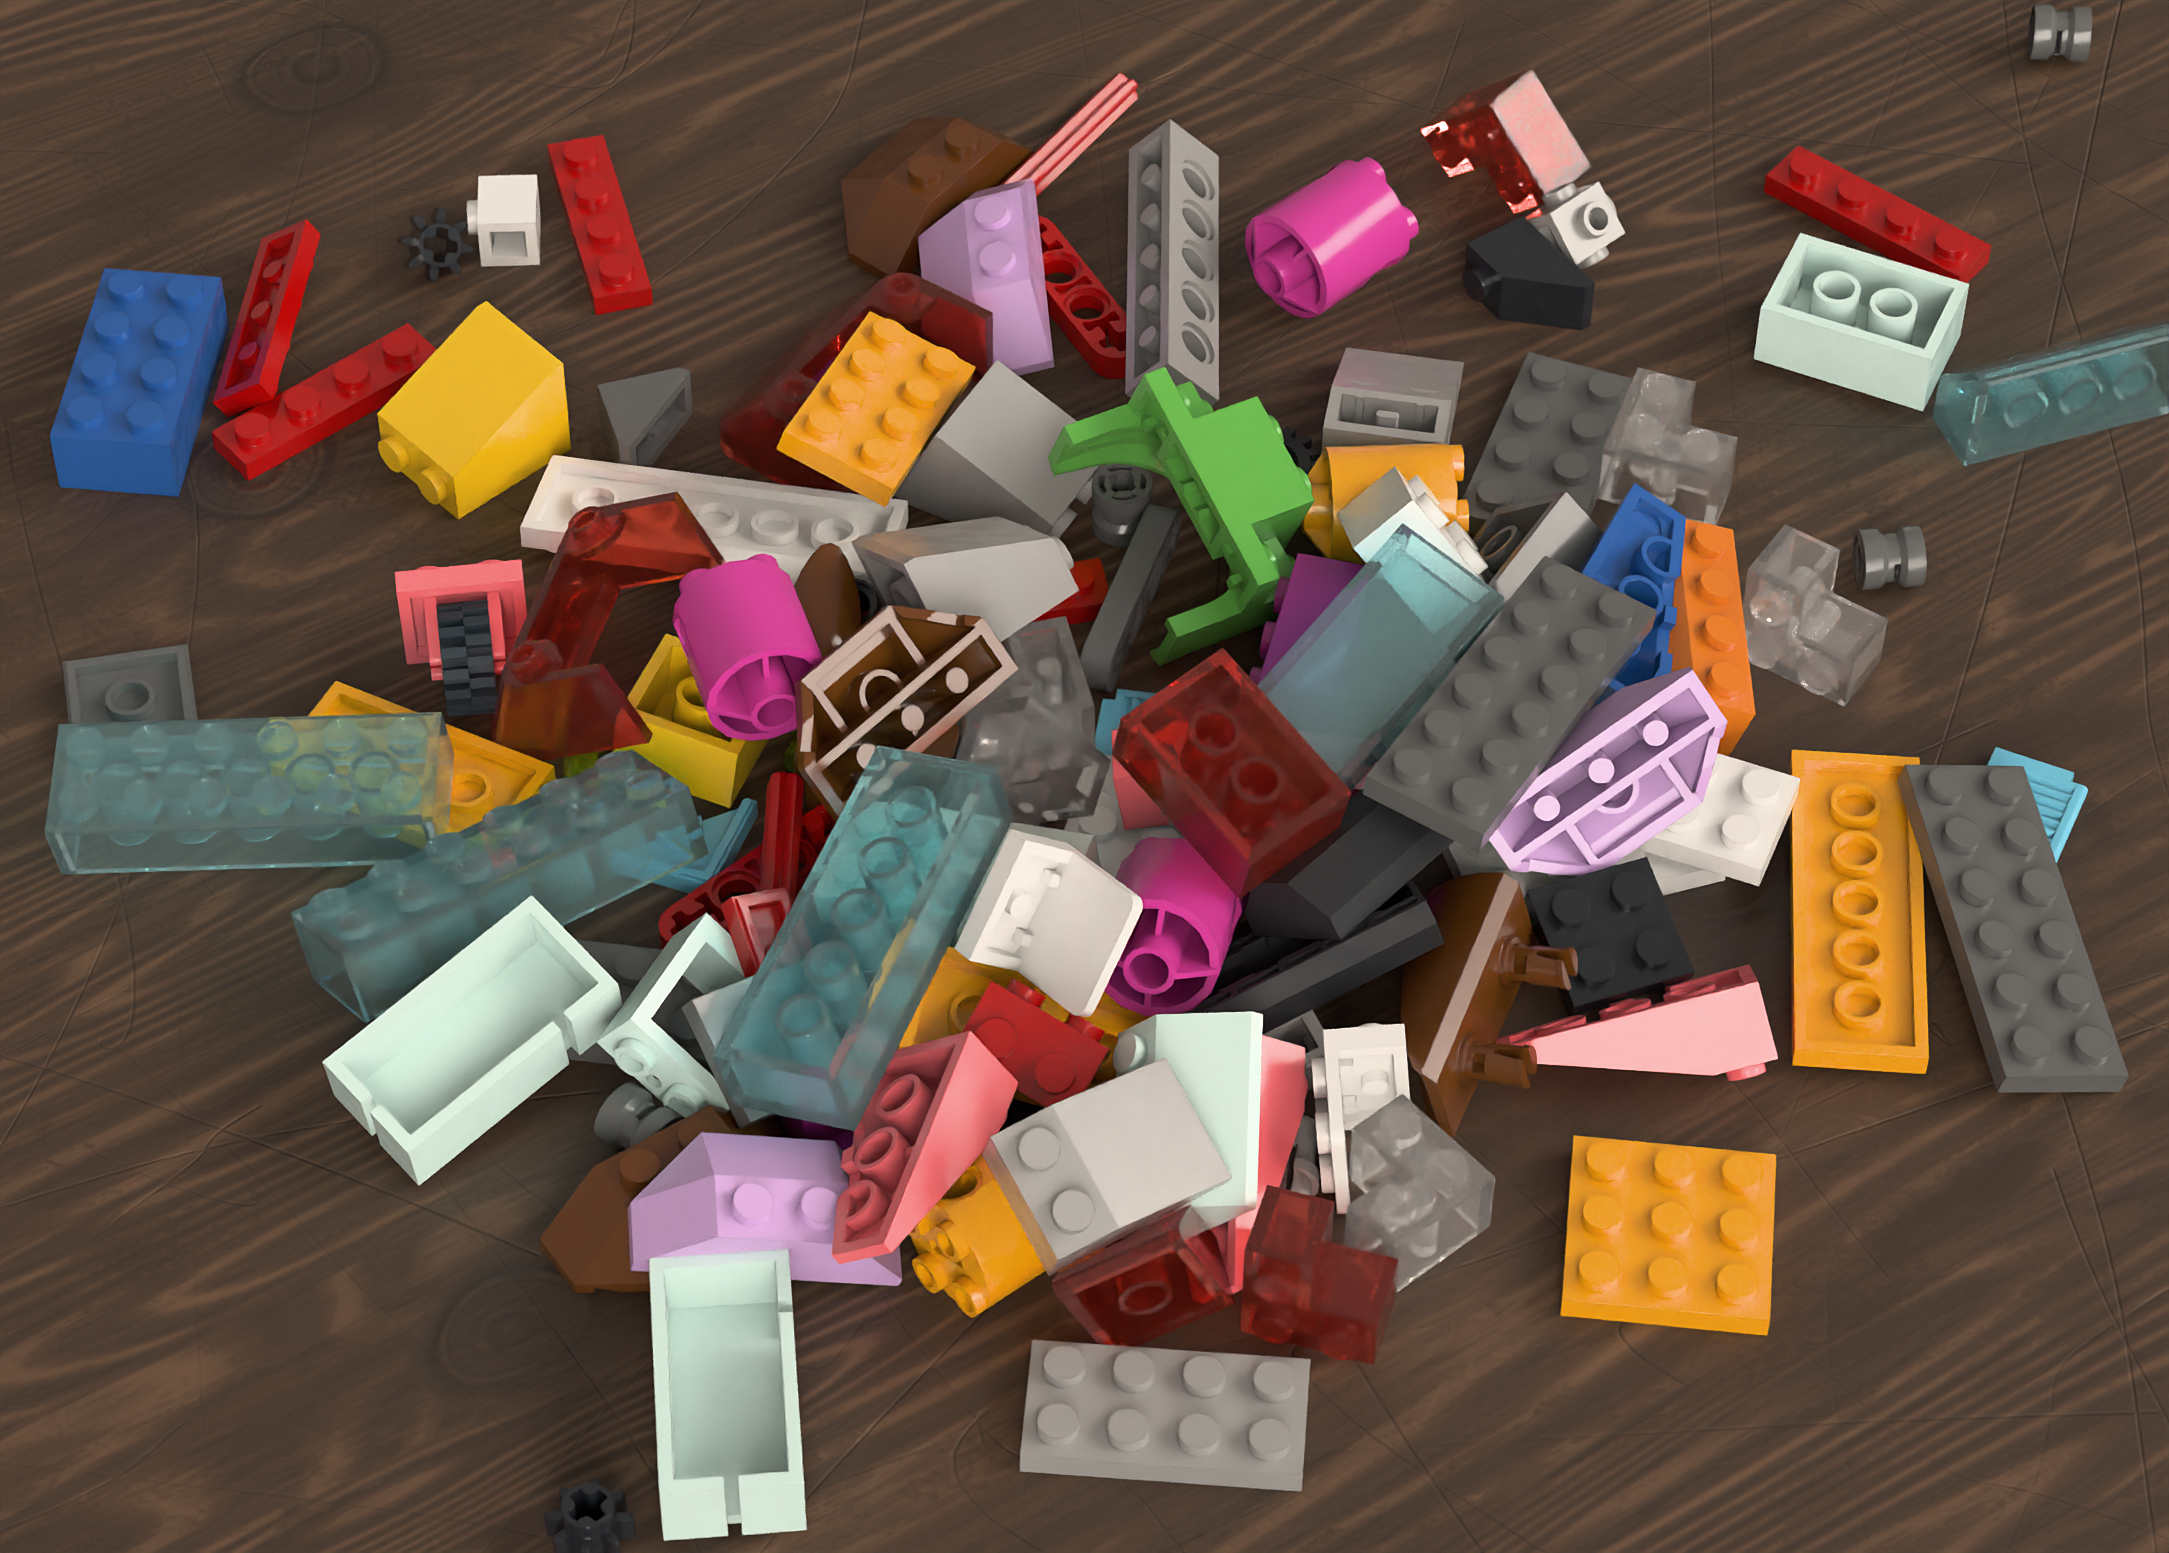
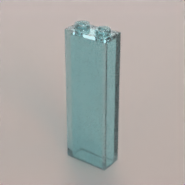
M1402 523L1169 784L1161 813L1168 818L1170 825L1179 835L1192 841L1198 840L1213 850L1222 851L1233 859L1236 865L1237 878L1254 882L1334 812L1393 744L1498 614L1505 597Z

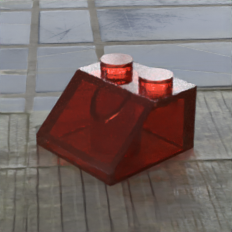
M1191 1205L1172 1211L1058 1271L1052 1281L1056 1296L1096 1342L1103 1345L1137 1347L1235 1304L1217 1237Z

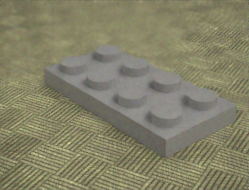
M1032 1340L1020 1450V1472L1302 1492L1310 1359Z

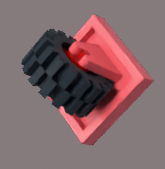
M521 559L509 561L485 560L478 564L449 567L423 566L415 570L395 572L396 593L407 665L430 663L432 681L444 680L448 717L498 713L499 703L496 674L508 673L506 655L531 652Z

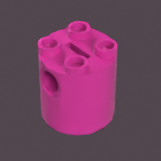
M1365 157L1358 162L1346 160L1333 165L1321 178L1296 189L1254 216L1246 228L1245 248L1254 277L1261 289L1290 314L1308 319L1319 316L1363 287L1377 272L1402 261L1409 251L1410 240L1418 234L1419 226L1414 214L1400 204L1395 192L1386 183L1384 170L1379 163L1372 158Z
M756 554L747 560L729 561L709 570L696 569L690 571L679 583L681 595L675 603L672 622L688 659L689 667L712 725L728 737L746 741L772 739L797 729L795 681L822 660L823 657L789 574L779 568L777 560L768 554Z
M1147 837L1141 839L1135 845L1134 850L1121 862L1115 879L1141 898L1143 906L1138 921L1104 992L1120 1006L1144 1016L1180 1014L1194 1009L1212 993L1230 946L1232 934L1242 912L1241 885L1236 877V865L1233 859L1226 853L1213 850L1187 838Z

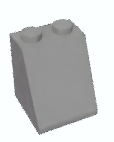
M997 360L934 436L894 495L900 500H907L908 504L952 523L999 516L1023 526L1028 525L1033 530L1048 536L1060 538L1077 516V513L1069 508L1074 499L1077 498L1086 505L1092 497L1093 475L1100 466L1054 476L1048 456L1063 427L1077 421Z
M999 516L862 535L851 542L884 607L895 605L956 615L980 616L985 619L1000 642L1079 591L1070 572V569L1074 567L1073 559L1059 538L1048 536L1033 530L1028 525L1023 526Z

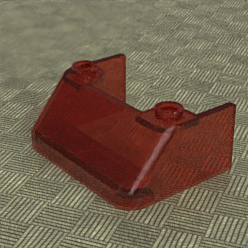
M901 272L880 279L833 308L722 415L719 421V438L723 453L732 460L779 484L859 494L776 450L784 430L818 384L811 380V378L833 357L837 358L871 311L883 318L898 322L905 330L937 347H943L952 351L958 358L975 366L976 369L971 380L979 383L993 365V312L914 274Z
M678 492L600 507L589 506L578 511L570 519L568 529L561 540L503 667L489 734L490 741L541 761L650 742L653 733L603 664L599 663L588 666L587 664L621 589L681 579L690 571L696 569L709 570L726 563Z

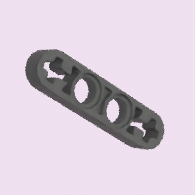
M1149 503L1086 639L1078 668L1079 685L1108 693L1113 691L1175 552L1182 523V512L1180 509L1155 503Z

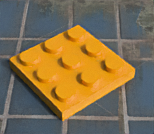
M1573 1135L1560 1316L1767 1336L1771 1309L1776 1154Z

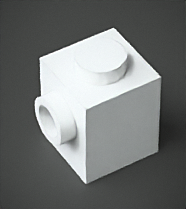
M537 174L478 176V200H467V225L469 235H478L481 267L540 265L541 213Z

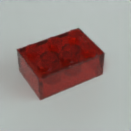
M1224 648L1215 652L1123 716L1120 720L1111 753L1239 899L1338 829L1352 794L1350 789Z

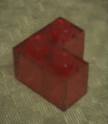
M1532 69L1461 95L1420 129L1430 145L1435 159L1443 166L1449 177L1485 166L1495 182L1499 194L1508 203L1514 214L1544 204L1541 197L1545 193L1563 183L1576 180L1591 167Z
M1267 1185L1244 1250L1241 1332L1257 1335L1259 1338L1270 1343H1289L1321 1351L1338 1360L1353 1359L1374 1365L1396 1298L1399 1259L1332 1243L1335 1201Z

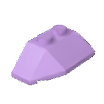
M1032 178L976 191L918 236L926 328L931 336L963 358L982 367L985 373L988 372L997 360L1018 376L1053 368L1054 358L1035 184Z
M1691 667L1621 688L1586 713L1489 841L1510 871H1535L1557 875L1581 876L1611 867L1703 803L1715 764L1720 738H1723L1728 721Z
M701 1132L630 1202L627 1208L630 1271L649 1272V1258L789 1249L791 1280L899 1286L902 1281L900 1245L892 1253L839 1264L831 1256L837 1199L848 1188L849 1175L841 1168L842 1150L835 1141Z

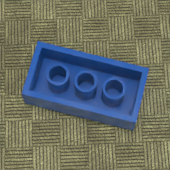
M104 268L50 433L60 487L179 497L229 331L221 277Z

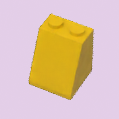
M487 301L477 306L377 413L381 437L378 449L386 465L394 472L398 473L401 471L418 485L421 493L430 503L434 505L439 503L458 520L549 464L552 455L561 456L571 450L563 363Z

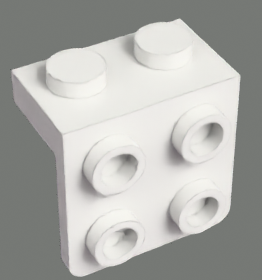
M1010 829L954 949L969 961L1018 971L1071 1014L1089 1017L1095 1011L1142 912V900L1137 894L1070 844Z
M1369 1023L1359 1027L1323 1030L1325 1057L1311 1058L1322 1193L1336 1194L1337 1214L1351 1213L1345 1130L1412 1125L1404 1024L1381 1025Z

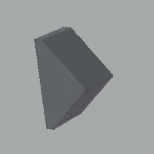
M681 367L597 385L601 429L614 463L651 467L693 414L690 371Z

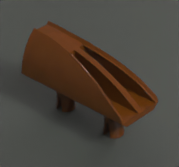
M1504 872L1463 875L1448 880L1431 890L1426 902L1437 922L1444 944L1406 962L1400 996L1401 1024L1405 1025L1406 1050L1412 1067L1419 1073L1424 1106L1434 1136L1443 1144L1455 1136L1479 1080H1486L1494 1084L1518 1086L1523 1089L1531 1087L1527 1074L1535 1075L1537 1071V1054L1534 1046L1495 1043L1522 981L1528 982L1531 985L1559 987L1562 990H1570L1571 984L1568 975L1577 976L1578 957L1575 948L1537 945L1520 884Z

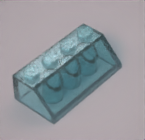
M2169 319L2120 328L2113 332L2077 341H2069L2062 345L2022 355H2014L2007 359L1940 375L1933 419L1962 465L1967 466L2168 414Z

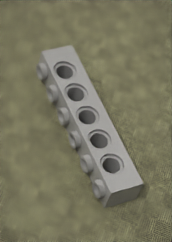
M1170 119L1129 149L1125 394L1131 398L1144 374L1166 367L1175 386L1192 381L1201 400H1206L1213 407L1219 401V156Z

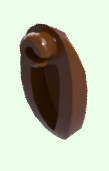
M833 543L823 544L811 555L801 570L794 588L821 655L824 658L860 628L862 615L855 577L847 557L839 546Z

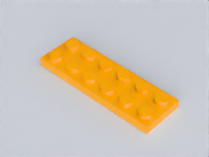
M1791 750L1789 775L1801 778L1798 796L1789 815L1792 1066L1926 1074L1929 1060L1923 860L1897 783L1905 764L1920 765L1919 757Z

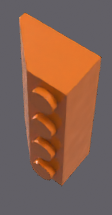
M1686 519L1681 575L1675 581L1672 606L1677 608L1676 625L1670 631L1668 653L1673 654L1671 672L1691 667L1728 721L1723 738H1720L1717 753L1729 756L1756 715L1734 533L1732 529Z

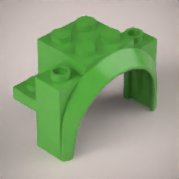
M1166 367L1142 376L1128 404L1063 427L1048 456L1054 476L1109 464L1137 466L1163 475L1173 485L1212 559L1224 556L1229 565L1230 575L1226 581L1228 591L1207 604L1167 618L1164 625L1168 633L1160 647L1150 652L1152 659L1159 666L1201 648L1265 625L1267 621L1273 622L1278 619L1279 614L1274 613L1273 610L1277 584L1280 576L1291 577L1295 564V559L1290 555H1286L1284 549L1315 500L1312 496V487L1307 474L1300 467H1296L1284 445L1283 433L1279 423L1273 416L1266 413L1258 396L1214 411L1206 400H1201L1192 381L1175 386Z

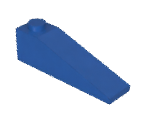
M1636 483L1628 490L1578 569V572L1657 610L1651 631L1590 710L1621 688L1671 673L1673 654L1668 653L1670 631L1676 625L1677 608L1672 606L1675 581L1681 575L1686 517Z

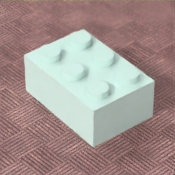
M1800 233L1761 306L1754 359L1923 411L1960 337L1969 284Z

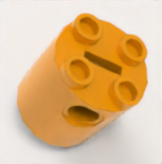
M1437 443L1324 447L1322 454L1307 475L1315 501L1300 524L1302 533L1306 534L1324 558L1368 566L1353 549L1337 513L1395 466L1407 481L1415 475H1418L1436 496L1440 502L1438 506L1449 519V522L1445 524L1446 527L1456 520L1468 534L1467 499L1457 500V481H1463L1464 453L1462 445Z
M982 1153L909 1233L919 1254L912 1260V1265L920 1282L933 1294L943 1289L956 1301L960 1309L971 1318L985 1311L1046 1271Z

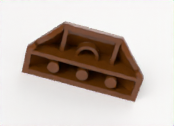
M960 117L914 118L841 179L849 261L894 286L920 264L918 242L920 234L976 191L999 186L1035 151L995 129Z
M895 605L885 606L795 681L798 770L834 822H842L1016 672L1018 667L983 617L965 614L956 615Z
M709 1105L595 1165L539 1238L540 1248L575 1293H594L596 1288L618 1292H650V1272L630 1271L627 1209L630 1202L701 1132L788 1137L771 1117L739 1129L730 1109L726 1110L724 1107Z

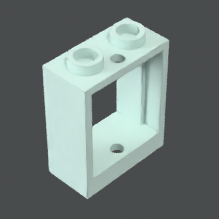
M707 913L672 936L597 1040V1043L614 1058L616 1064L624 1072L634 1076L664 1106H669L685 1118L709 1105L724 1107L726 1110L730 1108L715 1077L651 1018L682 975L704 995L745 979L730 934Z

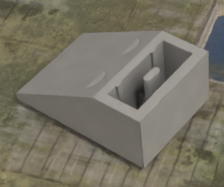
M1346 347L1331 386L1323 425L1322 452L1324 447L1437 443H1447L1449 445L1464 362Z

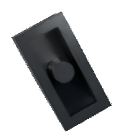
M1523 216L1467 243L1463 286L1474 301L1481 302L1499 320L1583 330L1591 326L1595 283Z

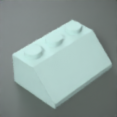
M1255 1012L1156 1014L1118 1033V1042L1113 1054L1116 1078L1166 1058L1232 1177L1231 1181L1134 1232L1179 1243L1257 1209L1262 1014Z

